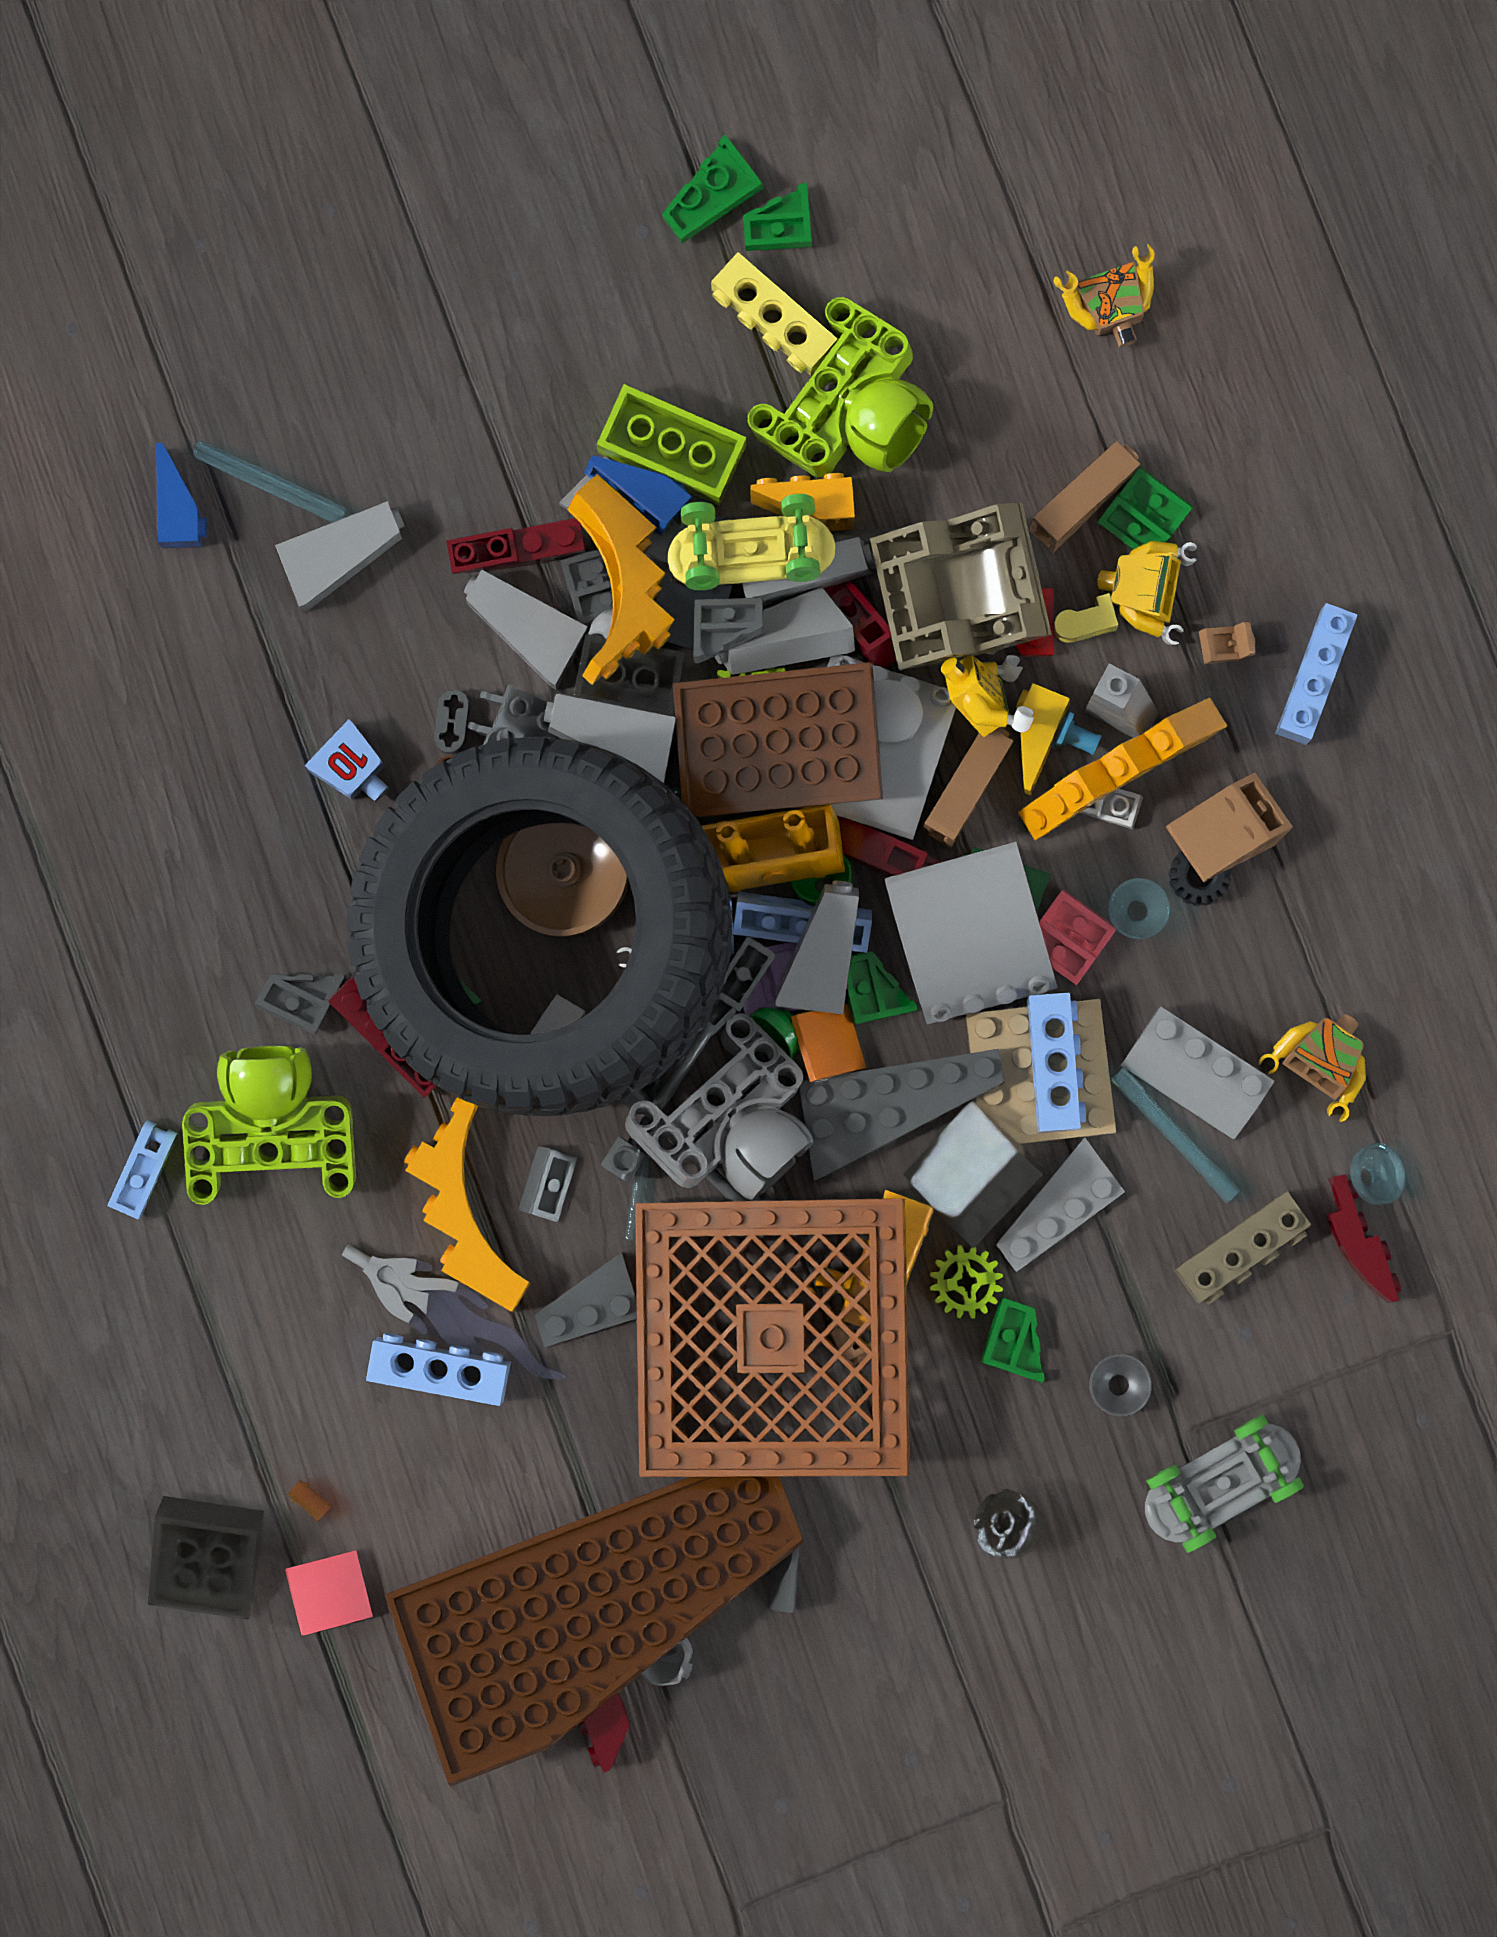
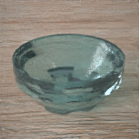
M1135 878L1123 882L1115 889L1109 900L1108 913L1112 925L1119 933L1131 939L1142 940L1156 935L1163 929L1169 918L1170 904L1165 891L1158 884L1148 879ZM1138 901L1146 906L1147 915L1143 920L1135 921L1128 916L1127 908L1130 903Z
M1382 1143L1369 1144L1355 1153L1351 1163L1350 1175L1352 1184L1359 1196L1374 1205L1389 1204L1396 1201L1401 1196L1406 1183L1404 1165L1398 1154L1391 1147ZM1363 1169H1367L1372 1176L1370 1187L1366 1186L1362 1181L1361 1173Z

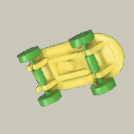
M792 494L784 497L781 500V512L784 516L713 522L715 520V508L712 504L693 502L681 508V521L688 525V527L679 532L673 539L668 551V564L674 577L693 590H709L722 584L789 579L794 582H808L817 579L820 573H823L831 565L835 557L836 546L833 535L828 527L819 520L810 517L815 512V500L808 494Z

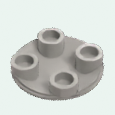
M894 680L874 682L879 742L898 743L912 739L921 724L923 716L919 697L910 687Z

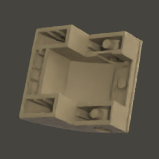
M1022 503L996 504L949 520L923 521L870 538L899 670L944 663L950 657L962 659L968 655L976 656L1052 635Z

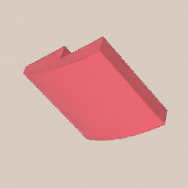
M1062 889L1039 921L1052 968L1075 985L1080 982L1117 930L1115 925L1064 889Z
M356 1550L285 1569L301 1635L373 1617Z

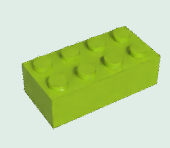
M624 384L596 445L599 454L606 455L608 458L623 464L666 475L672 481L681 483L689 493L720 506L747 446V438Z

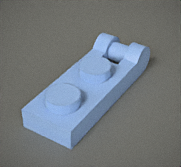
M146 1120L107 1206L138 1220L141 1219L179 1133L171 1129L164 1131L157 1128V1123ZM150 1140L161 1144L157 1153L146 1149Z

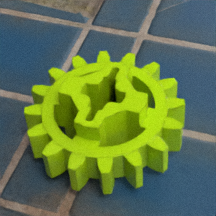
M962 1245L957 1246V1255L954 1256L947 1250L944 1252L947 1259L945 1263L941 1260L935 1261L937 1267L940 1268L939 1272L930 1273V1277L937 1279V1284L929 1287L930 1291H938L940 1294L934 1300L935 1303L944 1301L946 1303L944 1312L948 1313L954 1308L956 1309V1318L959 1319L964 1311H968L971 1319L975 1318V1310L978 1308L983 1314H986L988 1310L985 1304L989 1302L996 1305L998 1301L992 1295L994 1292H1002L1003 1290L1002 1287L995 1285V1281L1003 1277V1274L993 1272V1268L997 1266L998 1262L988 1263L986 1259L989 1252L987 1251L983 1252L980 1256L976 1255V1246H971L969 1253L964 1252ZM969 1260L978 1262L986 1272L978 1273L970 1268ZM956 1262L957 1271L951 1279L943 1280L948 1267ZM963 1266L968 1277L975 1279V1284L970 1286V1299L967 1292H965V1288L962 1286L958 1287L957 1280L962 1279ZM989 1284L985 1296L976 1303L975 1293L980 1286ZM955 1291L962 1296L964 1305L951 1300L946 1292Z

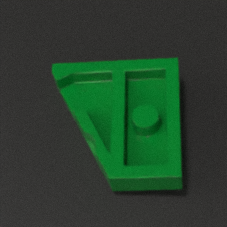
M801 183L797 186V190L782 198L777 196L768 201L764 207L755 208L743 215L745 251L812 247L807 183Z
M873 951L852 955L850 959L846 997L853 1025L918 1010L915 1002L909 1000L898 986L899 983L892 974L886 972L883 968V963Z
M1001 1297L980 1362L1043 1383L1045 1378L1044 1372L1041 1370L1039 1355L1041 1348L1039 1337L1036 1333L1037 1319L1035 1308Z

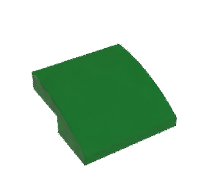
M1141 466L1121 493L1117 495L1098 523L1129 547L1135 549L1150 541L1167 543L1194 506Z

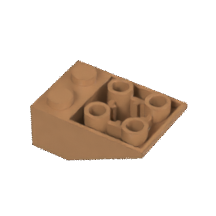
M1253 773L1221 790L1168 824L1166 828L1202 881L1205 882L1275 846L1293 826L1257 774Z

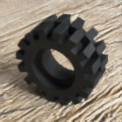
M1182 851L1179 852L1173 859L1169 870V883L1171 888L1173 887L1175 890L1174 894L1177 897L1180 896L1183 902L1187 904L1192 903L1193 906L1209 905L1217 901L1230 885L1231 868L1213 877L1208 886L1196 887L1190 883L1187 877V871L1191 863Z

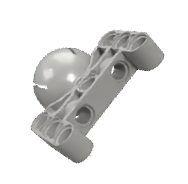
M740 1013L733 1015L726 1022L721 1033L723 1046L733 1056L725 1066L668 1117L654 1103L646 1100L638 1101L630 1109L625 1127L629 1135L681 1187L692 1188L698 1185L718 1164H722L726 1178L732 1187L745 1198L754 1201L795 1164L794 1156H803L814 1140L809 1130L799 1119L779 1110L796 1094L802 1084V1070L751 1017ZM739 1028L743 1030L746 1037L736 1038L731 1033V1029ZM754 1053H765L769 1058V1062L763 1063L758 1061ZM778 1076H787L791 1079L793 1086H783L779 1082ZM753 1085L756 1086L746 1097L741 1099ZM716 1095L722 1101V1105H711L706 1096ZM638 1114L645 1115L649 1118L651 1124L646 1126L640 1125L636 1122L634 1116ZM707 1128L708 1131L699 1140L693 1143L694 1139L697 1138ZM663 1138L669 1139L673 1143L674 1149H663L659 1145L658 1140ZM692 1163L696 1166L698 1173L693 1175L686 1173L682 1168V1164Z

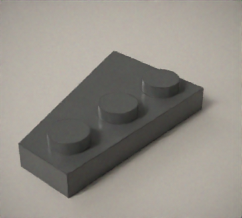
M622 1252L534 1315L544 1348L637 1319V1300Z

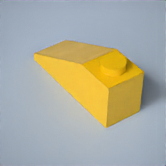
M1032 683L1029 691H1022L1016 708L1025 706L1033 710L1032 717L1034 720L1030 728L1026 732H1020L1024 791L1030 796L1070 706V698Z

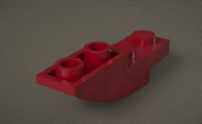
M576 518L516 530L507 528L446 540L452 574L516 568L555 561V558L586 552L582 525Z
M837 815L840 824L843 855L880 874L884 873L892 877L942 863L928 856V853Z
M352 977L327 1000L424 1098L436 1087L431 1081H428L411 1068L406 1059H402L387 1043L383 1031L377 1029L367 1012V1001L361 999L356 982Z
M1346 1174L1328 1179L1338 1212L1325 1216L1340 1251L1359 1278L1375 1294L1387 1303L1399 1301L1397 1293L1401 1292V1286L1397 1274L1390 1273L1387 1263L1388 1260H1391L1388 1244L1385 1240L1380 1241L1379 1235L1365 1238L1364 1232L1368 1231V1226L1363 1212H1357L1354 1199H1358V1194L1353 1180H1347Z

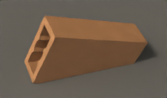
M1116 441L1033 517L1029 531L1053 554L1136 473L1140 466V463L1137 461L1139 459L1137 453L1129 445L1125 444L1122 446Z
M998 727L985 737L980 733L977 735L924 823L922 830L924 834L948 848H952L1012 746L1013 740L1008 738L1010 735L1008 731Z

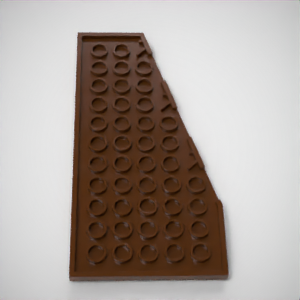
M689 1477L385 1594L448 1785L450 1787L549 1749L800 1547L804 1541L780 1477Z

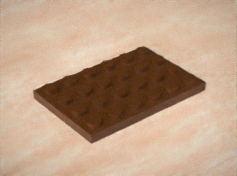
M872 663L673 683L682 802L696 818L883 799Z

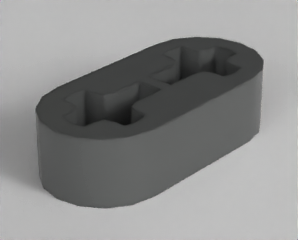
M456 689L448 690L440 697L434 740L438 749L448 755L455 754L464 747L469 716V701L464 693ZM452 697H457L458 702L463 704L462 709L456 710L455 719H450V710L448 707H445V703H450ZM449 725H454L453 732L456 737H459L458 742H453L451 747H446L445 741L440 740L441 735H447Z

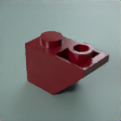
M619 1692L578 1724L582 1735L589 1733L593 1744L592 1747L588 1748L592 1763L595 1768L601 1766L603 1773L610 1771L631 1724Z

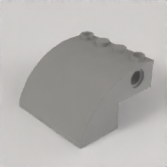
M836 655L830 657L827 667L865 662L852 659L849 656ZM873 665L874 682L882 680L898 681L910 687L917 694L923 709L922 721L912 739L898 743L879 742L883 790L882 800L832 804L838 816L913 840L956 706L950 700L948 689L945 687H939Z
M1017 842L885 878L906 959L927 1024L944 1022L949 1018L967 1013H976L988 1007L1008 1004L1017 999L1035 994L1040 995L1058 988Z

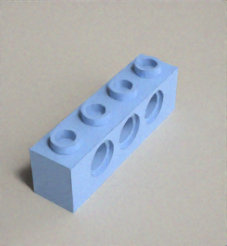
M1328 603L1323 606L1275 734L1307 745L1312 740L1357 614Z
M738 892L733 934L798 943L814 906L797 899ZM857 908L852 951L867 953L872 924V910Z
M1070 993L1030 995L1027 998L1037 1132L1049 1133L1079 1130L1081 1128L1080 1122H1086L1085 1103L1078 1101V1089L1083 1088L1082 1068H1076L1075 1055L1081 1053L1079 1034L1073 1035L1072 1021H1078L1077 1001L1070 1000ZM1056 1020L1062 1024L1064 1032L1061 1037L1052 1038L1046 1033L1045 1025L1048 1021ZM1060 1054L1065 1058L1066 1068L1064 1071L1055 1072L1050 1069L1048 1065L1050 1055ZM1054 1088H1063L1068 1092L1069 1101L1066 1105L1058 1106L1052 1102L1051 1091Z
M383 1333V1337H377L373 1340L366 1381L497 1406L504 1402L511 1362L504 1361L502 1354L483 1352V1356L469 1354V1348L451 1345L450 1349L446 1350L436 1348V1342L424 1339H417L416 1344L404 1342L403 1336L393 1333ZM407 1353L412 1356L414 1360L413 1369L404 1370L399 1366V1354ZM439 1359L446 1363L448 1371L445 1376H437L432 1372L431 1362L433 1360ZM465 1367H477L481 1372L480 1381L476 1383L468 1381L464 1375Z

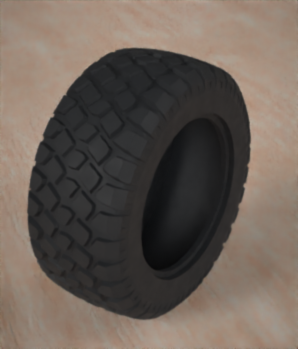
M551 737L511 738L475 746L453 755V758L447 761L440 762L423 773L421 779L413 781L396 798L397 802L394 806L387 808L375 826V834L373 837H369L359 858L362 863L359 871L354 873L350 889V895L354 898L352 899L351 906H348L347 930L352 933L350 941L347 943L351 966H356V976L354 979L361 999L367 1001V1012L377 1029L383 1031L387 1043L402 1059L405 1058L408 1065L422 1077L453 1096L494 1111L523 1116L575 1114L607 1106L616 1100L620 1101L638 1092L645 1085L651 1084L668 1071L672 1064L677 1062L692 1046L696 1036L701 1034L711 1017L714 1004L718 1003L725 983L726 971L729 968L732 949L731 936L733 935L730 896L717 853L701 824L679 797L658 778L630 760L591 744ZM549 823H567L588 827L599 835L618 857L631 885L636 911V929L630 958L623 974L609 995L586 1016L563 1028L533 1035L512 1034L484 1016L467 996L458 979L450 949V921L456 896L461 884L474 864L487 850L507 836L522 829Z

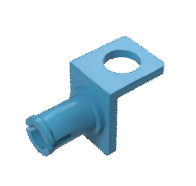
M1070 712L1068 717H1064L1052 748L1059 750L1061 744L1065 745V743H1068L1094 755L1102 735H1097L1074 725L1075 721L1072 720L1074 713Z

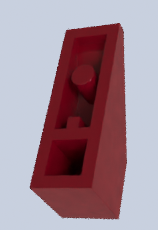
M851 580L823 588L853 626L854 646L867 663L870 662L874 666L885 669L897 661L889 625Z

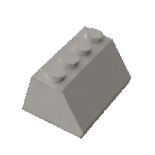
M1161 1006L1156 1010L1120 1065L1233 1140L1253 1115L1274 1083V1080Z

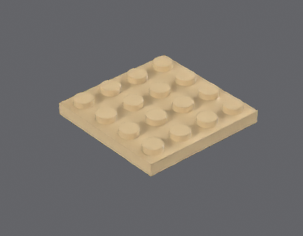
M1100 999L1077 1001L1078 1021H1072L1073 1035L1079 1034L1081 1053L1075 1055L1076 1068H1082L1083 1088L1078 1089V1101L1085 1103L1086 1122H1080L1081 1128L1076 1131L1037 1132L1028 1007L966 1014L970 1053L999 1049L1005 1081L1002 1085L975 1098L981 1149L1116 1133ZM1051 1020L1045 1025L1046 1033L1050 1037L1059 1038L1063 1035L1064 1029L1059 1021ZM1052 1054L1048 1058V1065L1051 1070L1061 1072L1066 1068V1060L1060 1054ZM1054 1088L1051 1091L1052 1102L1058 1106L1066 1105L1069 1101L1068 1092L1063 1088Z

